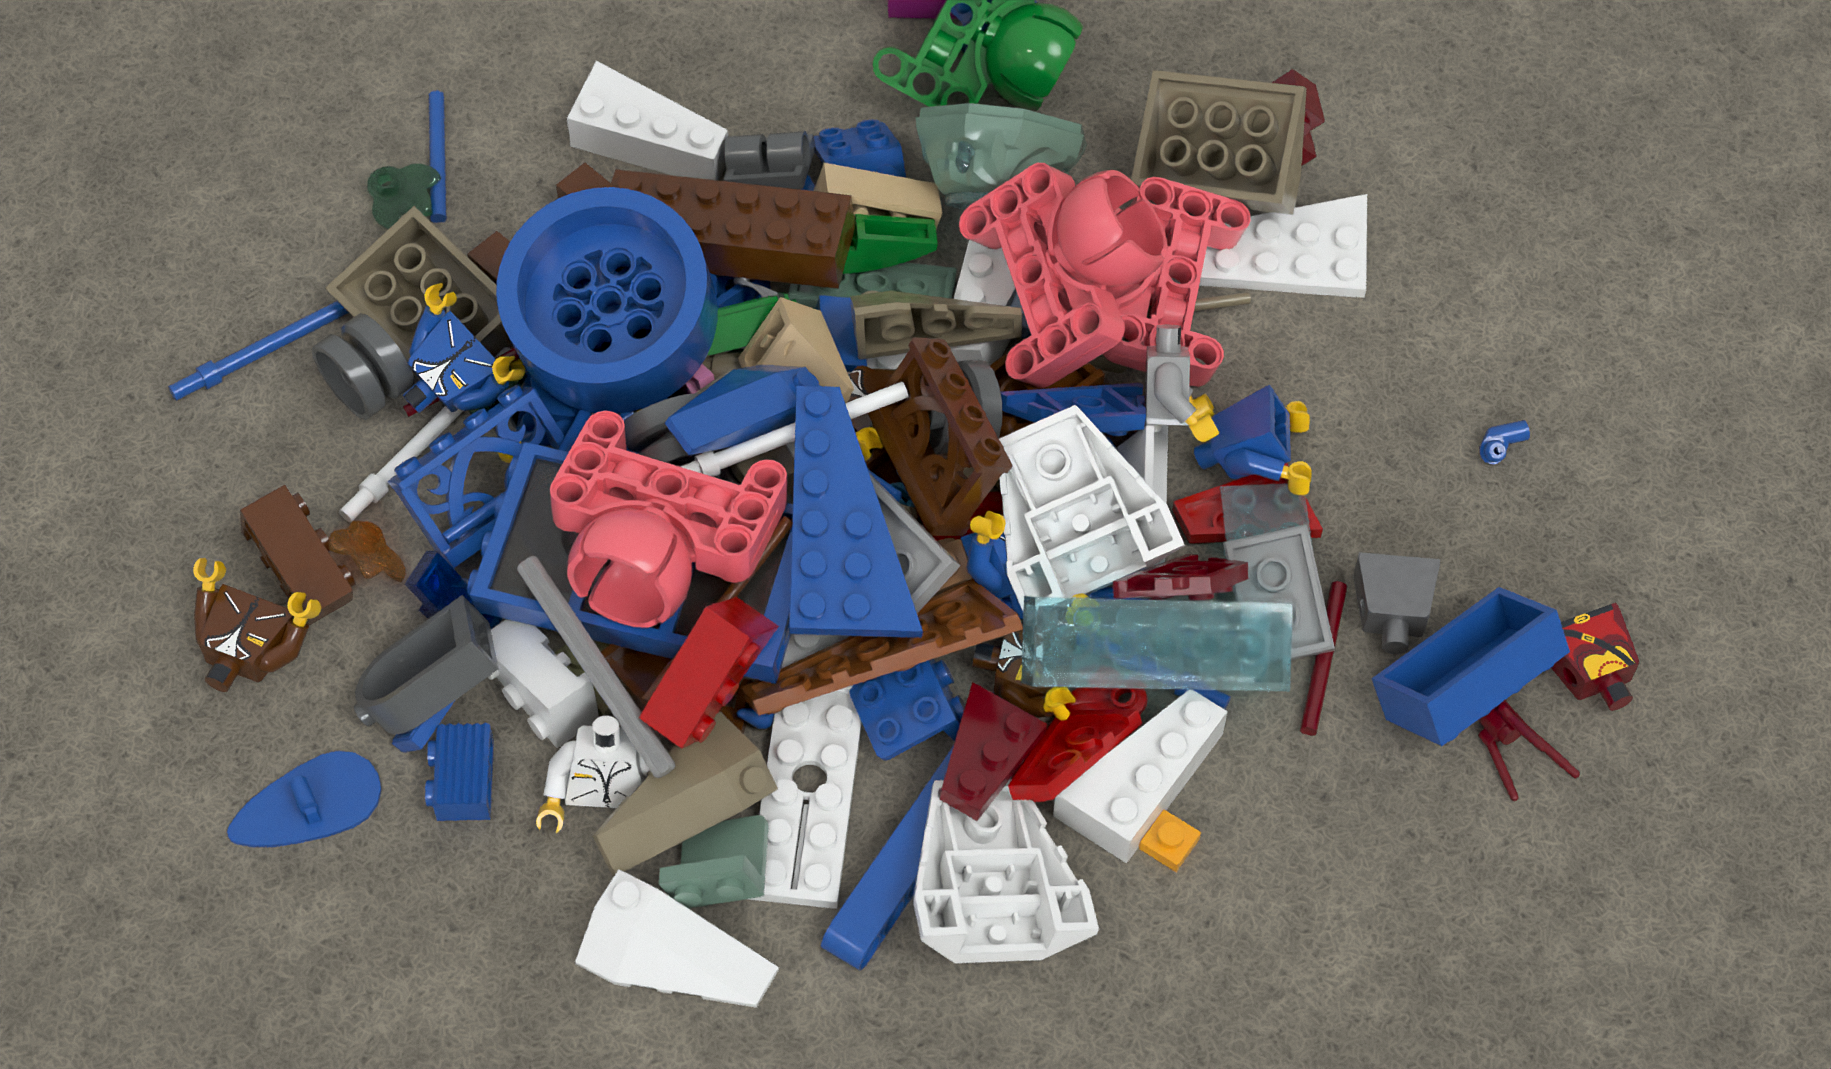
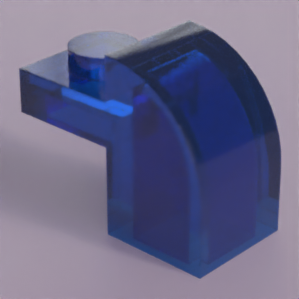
M426 551L404 584L422 602L419 611L428 619L462 595L474 606L470 595L467 593L469 579L462 578L438 551ZM481 613L490 623L491 629L496 627L502 620L500 617Z

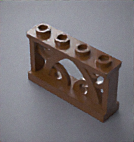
M914 337L908 344L910 350L884 387L903 382L911 399L907 400L905 398L867 414L928 533L931 536H964L970 528L971 516L1002 474L1008 473L1013 464L947 342L943 339ZM927 411L941 412L945 414L948 420L949 442L947 456L935 454L929 443L930 420ZM964 467L974 469L969 478L963 473Z

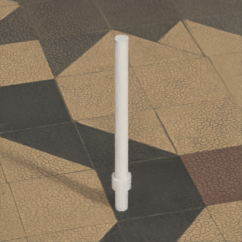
M504 347L494 358L511 349ZM445 406L376 475L370 474L358 486L360 491L339 510L343 519L351 523L371 502L377 503L389 491L388 486L390 484L388 481L397 475L394 469L411 457L415 456L417 458L463 411L458 409L455 412H450Z
M899 382L845 404L850 419L908 398V392L904 383ZM795 423L717 453L708 451L694 457L695 461L680 467L715 477L721 474L720 470L794 442Z

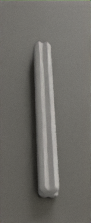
M531 556L521 562L517 567V571L652 774L656 778H661L670 773L675 768V762L652 728L639 719L641 715L640 710L536 556Z

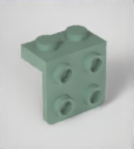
M762 815L725 820L683 841L681 864L660 868L659 885L669 897L686 908L764 897L769 829L767 820Z

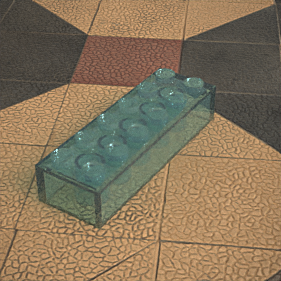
M1024 595L1021 683L1036 687L1290 691L1293 604L1268 601Z

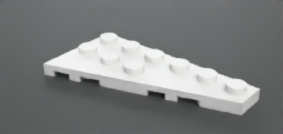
M1367 194L1296 207L1293 215L1270 212L1251 216L1247 229L1235 247L1218 250L1207 246L1199 286L1364 298L1366 293ZM1171 278L1174 282L1181 284L1178 280Z

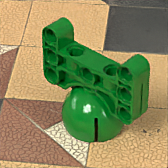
M945 0L915 57L896 47H883L874 55L872 61L873 71L881 81L928 107L947 105L948 96L955 91L964 92L968 96L969 103L978 104L987 85L992 83V86L999 95L1013 106L1036 112L1042 106L1043 98L1049 95L1076 46L1075 39H1078L1083 25L1077 17L1066 9L1049 3H1035L1034 0H992L991 4L987 0ZM958 3H965L972 10L971 20L965 25H956L950 18L952 7ZM984 23H987L988 25L985 31H981V28L983 27ZM965 43L968 47L953 73L950 71V68ZM885 54H895L901 60L900 70L894 75L883 74L879 69V60ZM922 72L930 73L935 79L934 88L927 94L918 93L913 88L915 76Z

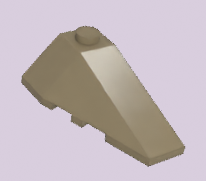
M867 291L861 295L850 296L858 359L908 353L910 350L908 344L914 337L943 339L949 347L1022 337L1021 308L899 291Z
M718 712L714 717L716 724L712 732L702 743L697 741L684 748H680L672 743L674 746L668 754L675 762V768L661 778H656L649 770L646 773V779L631 796H627L593 835L612 876H615L618 870L624 872L732 817L778 790L760 750L721 712Z

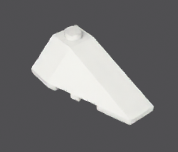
M621 870L617 871L597 902L575 961L576 965L615 985L627 987L637 985L655 988L658 992L670 994L674 991L698 995L707 1000L750 1007L758 1006L779 971L778 966L659 889Z

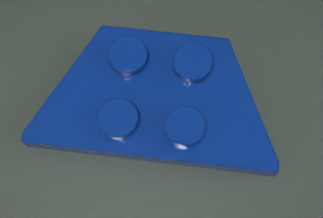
M1141 383L1000 392L1002 411L1035 423L1076 405L1101 433L1123 436L1127 434V431L1144 430L1146 408L1144 406L1145 398L1142 396L1143 384Z

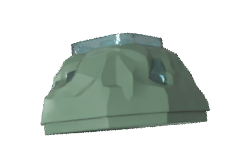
M965 103L922 107L920 117H916V128L921 143L923 160L929 166L939 191L946 196L945 205L965 210L968 206L1035 163H1045L1069 175V172L1083 156L1087 147L1082 124L1021 108Z

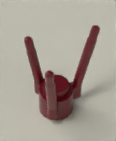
M1506 700L1493 708L1488 715L1478 719L1485 728L1478 734V737L1487 746L1503 785L1512 801H1517L1519 796L1497 747V741H1501L1503 745H1508L1522 735L1539 751H1543L1573 778L1580 776V772L1528 726Z

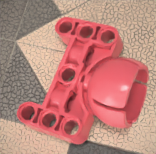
M1035 163L963 211L959 221V229L962 236L990 249L1002 247L1031 336L1016 344L1006 357V371L1013 379L1037 388H1046L1115 347L1124 336V321L1120 316L1113 294L1106 291V287L1126 286L1146 279L1160 267L1167 254L1168 246L1160 219L1148 200L1140 199L1115 215V209L1137 197L1140 192L1139 187L1123 173L1116 170L1097 172L1084 178L1075 186V182L1070 175L1045 163Z
M1150 177L1142 182L1139 188V195L1133 199L1131 204L1140 199L1150 200L1155 203H1151L1163 226L1168 251L1160 267L1146 279L1131 285L1106 287V291L1114 296L1125 325L1123 337L1129 342L1121 340L1115 347L1103 353V356L1113 363L1146 372L1147 346H1156V326L1163 324L1181 326V346L1188 347L1190 354L1189 385L1199 387L1210 381L1224 358L1222 346L1216 339L1190 331L1207 246L1218 250L1235 247L1251 221V214L1248 208L1237 200L1161 177ZM1119 207L1115 209V215L1122 211V209ZM1171 278L1178 280L1181 284L1174 282ZM1149 306H1151L1150 312H1149V317L1146 318V317H1147V313H1148V308H1149ZM1195 358L1201 359L1206 365L1199 363Z
M601 411L591 415L550 486L552 517L555 525L564 531L580 533L574 541L568 556L567 576L571 587L580 598L586 597L598 572L610 559V564L597 580L588 598L590 607L602 616L620 624L648 628L671 618L686 599L692 578V562H694L696 570L718 576L727 582L736 583L748 579L753 574L786 508V469L782 464L774 460H761L749 468L741 485L627 451L625 424L621 416L611 411Z

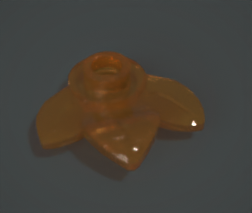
M357 520L351 522L347 529L334 530L330 534L328 539L329 550L342 555H351L364 578L371 579L384 571L398 582L404 580L406 575L404 563L398 554L386 545L383 532L376 524L370 521Z

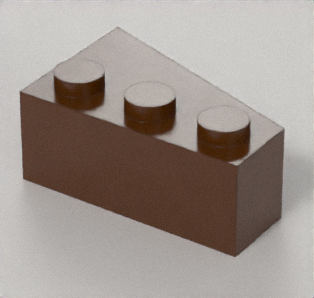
M283 485L240 510L241 533L247 541L250 539L254 541L263 555L260 557L261 561L267 569H272L281 583L280 588L288 599L296 592L306 593V599L302 604L303 611L306 610L309 600L319 601L321 611L315 618L307 619L306 623L310 626L353 600V589L351 587L356 585L345 564L341 563L337 566L329 554L333 547L321 528L314 530L306 517L310 515V511L299 493L291 495L286 485Z

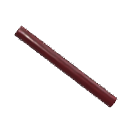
M1340 581L1331 583L1326 605L1334 647L1348 588L1345 583ZM1334 651L1315 656L1300 726L1302 734L1311 736L1317 734Z

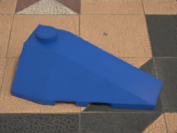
M756 365L733 369L668 417L665 425L688 455L732 447L795 423L797 385H820L817 378L806 367Z

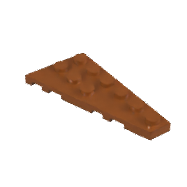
M972 579L932 597L917 613L923 630L922 638L849 636L782 668L776 684L756 680L741 687L747 704L758 716L774 714L785 707L894 671L908 670L916 664L1022 630L1023 627L1018 613Z

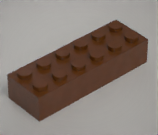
M615 169L610 187L630 189L650 195L671 207L685 220L698 239L709 273L839 289L855 229L852 195Z

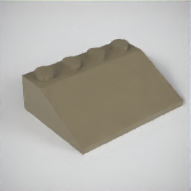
M1153 70L1131 180L1140 188L1142 182L1147 178L1161 177L1237 200L1250 210L1293 215L1301 178L1306 88L1303 86Z
M415 206L325 287L353 317L362 313L375 320L393 339L407 362L410 358L409 350L418 322L427 306L425 292L428 287L439 283L443 284L439 291L442 301L447 293L454 292L457 296L454 305L443 308L445 314L451 311L493 357L504 347H508L511 344L499 315L496 296L497 285ZM412 370L414 377L419 381L420 378Z

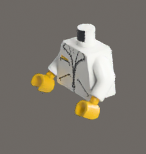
M601 716L593 722L592 726H581L578 728L576 741L566 742L551 758L543 794L548 796L547 803L540 807L536 820L539 830L541 829L542 819L547 814H552L558 819L556 833L561 830L564 821V810L560 806L561 799H565V805L617 808L646 779V773L650 769L623 728H619L617 719L612 716Z

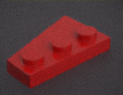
M1250 475L1173 501L1172 511L1189 543L1228 542L1305 524L1308 526L1310 538H1321L1323 528L1305 495L1291 493L1288 489V479L1281 477L1279 481L1259 475Z
M1138 709L1068 710L1070 715L1066 720L1061 721L1055 717L1046 730L1045 735L1031 751L1008 784L1012 799L1032 800L1034 802L1053 800L1143 724Z

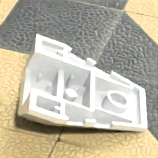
M1076 405L999 439L1013 464L1011 470L1008 473H1003L1000 477L1003 514L1006 523L1004 535L1007 551V576L1025 616L1067 604L1069 599L1078 593L1089 595L1112 585L1114 580L1150 568L1185 546L1167 504Z
M1012 779L1007 782L978 821L939 800L944 780H934L932 785L913 903L921 941L954 963L1043 960L1096 935L1099 931L1089 889L1082 879H1076L1066 863L1068 858L1066 852L1061 845L1056 847L1045 829L1047 822L1034 801L1012 799L1008 784Z

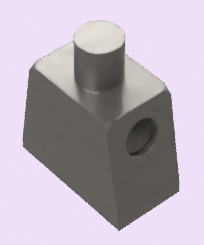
M1359 552L1353 579L1362 630L1365 633L1382 634V649L1390 654L1404 653L1408 650L1409 636L1422 637L1424 635L1433 601L1440 559Z

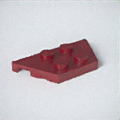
M1185 554L1114 580V598L1149 597L1151 599H1167L1178 595H1188L1189 600L1215 598L1214 593L1233 591V585L1249 579L1248 562L1226 560L1218 557L1208 558V561H1198V554Z

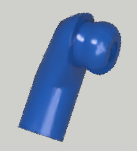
M1521 420L1489 428L1479 446L1481 458L1488 464L1501 462L1506 457L1509 444L1529 440L1530 431L1527 422Z

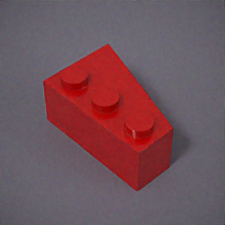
M738 597L706 606L639 716V719L680 748L689 746L697 741L702 743L712 732L716 724L714 717L722 706H725L734 696L739 682L779 626Z

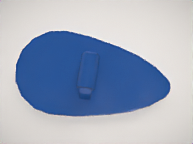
M335 751L319 755L294 768L255 795L237 813L227 830L228 838L234 844L248 847H278L325 838L352 829L367 820L378 806L382 791L379 774L369 760L353 752Z

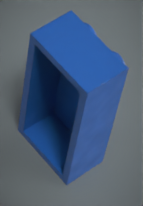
M1498 587L1374 676L1372 682L1387 721L1443 746L1447 742L1454 740L1459 733L1478 719L1488 715L1493 708L1505 699L1519 692L1524 685L1543 671L1550 669L1554 663L1567 655L1570 650L1556 609Z

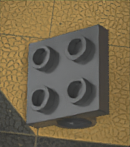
M806 131L770 133L768 137H765L764 134L728 136L725 141L727 171L723 181L803 189L815 152L813 134H807Z

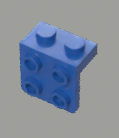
M873 119L859 122L856 125L857 127L844 130L828 128L820 131L819 135L814 136L815 153L822 164L828 163L906 178L902 146L884 122Z
M931 659L916 664L905 671H894L855 684L850 689V697L874 751L880 759L884 761L890 760L941 731H944L952 740H956L965 703L959 695L953 696L949 685L954 683V679L942 659L938 662Z

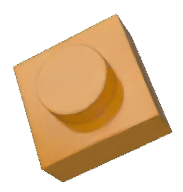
M1163 810L1140 841L1139 849L1177 872L1200 840L1201 832L1168 811Z

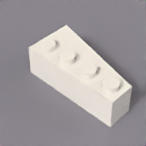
M595 62L567 117L571 147L673 176L720 180L726 167L725 141L728 137V130L602 63Z
M969 240L954 299L1010 306L1017 291L1002 247L990 249ZM1011 339L950 348L957 362L979 359L986 361L990 366L1003 355Z
M1189 689L1055 797L1053 817L1127 863L1163 810L1168 809L1223 735L1228 711L1194 690Z

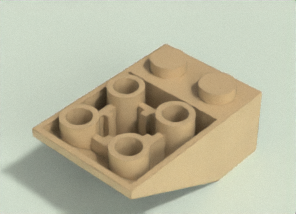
M782 297L779 298L738 358L742 368L756 365L806 367L817 378L820 386L840 387L845 403L848 402L854 390L822 312Z

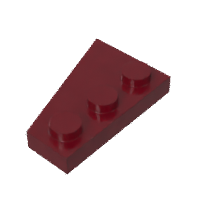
M972 682L939 800L978 821L1045 735L1047 723Z

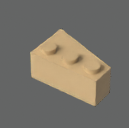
M824 163L814 191L852 195L854 220L855 214L934 219L937 229L943 214L937 185L926 181Z

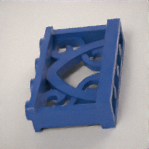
M515 385L507 389L497 397L500 402L487 412L483 408L468 416L463 421L466 427L453 436L448 432L435 439L429 445L430 452L420 459L414 456L402 462L394 469L397 475L388 481L433 547L434 553L440 562L445 566L455 568L479 551L486 532L493 531L497 519L494 513L448 544L429 515L447 511L451 528L472 513L474 506L464 509L463 504L481 501L485 505L494 499L493 496L481 492L463 494L466 471L473 453L490 451L504 453L513 457L519 456L523 444L519 442L525 435V425L521 422V426L517 431H511L508 427L510 417L518 411H525L534 419V433L528 443L539 445L545 435L552 447L558 450L565 438L540 399L538 392L533 387L520 388L519 385ZM495 427L497 437L482 436ZM453 456L449 469L441 465ZM510 464L508 465L504 478L505 491L508 489L510 480L508 478ZM556 474L551 475L528 491L518 522L522 520V514L525 510L524 506L528 498L541 487L550 485ZM426 475H436L438 485L434 489L427 490L437 495L446 494V501L436 505L422 502L417 493L419 481Z

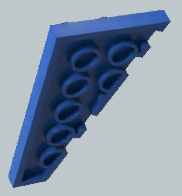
M797 385L789 634L922 638L923 630L840 387Z

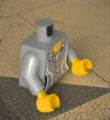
M1171 324L1157 325L1156 346H1147L1146 425H1187L1197 440L1207 442L1219 434L1211 418L1214 416V406L1206 394L1195 399L1191 396L1193 389L1189 386L1190 354L1188 347L1181 346V326Z

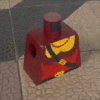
M1612 603L1561 622L1570 652L1551 667L1555 674L1577 700L1600 693L1611 711L1628 705L1633 697L1625 683L1632 680L1639 665V658L1617 603Z

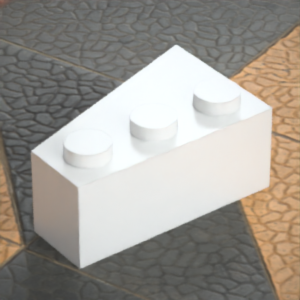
M506 619L491 629L499 670L488 678L493 680L497 677L504 686L502 692L510 705L515 710L522 707L530 716L527 721L539 739L544 740L548 737L554 746L559 748L577 735L578 728L590 726L599 718L593 683L584 672L579 677L574 675L567 668L571 664L570 658L563 652L556 655L547 645L549 643L548 638L536 626Z

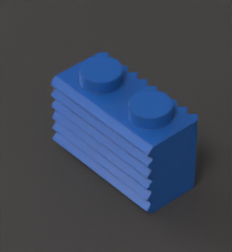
M490 724L437 725L436 740L428 741L429 767H435L434 780H426L425 801L427 807H433L437 821L491 819L494 739Z

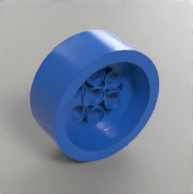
M603 187L585 189L558 198L537 211L516 232L503 255L499 267L496 288L499 315L523 366L535 383L546 393L576 409L593 413L601 411L624 413L643 409L658 403L675 393L692 378L704 362L712 346L717 327L718 306L714 285L701 246L685 220L671 207L650 195L630 189ZM619 267H630L629 271L621 276L612 275ZM580 280H590V283L584 288H573ZM650 291L660 292L659 296L653 300L647 301L642 299ZM611 304L621 305L614 313H603V310ZM572 317L581 318L578 324L573 327L563 326ZM640 329L651 330L645 338H633L635 332ZM601 342L611 343L610 347L603 352L593 351L594 347Z

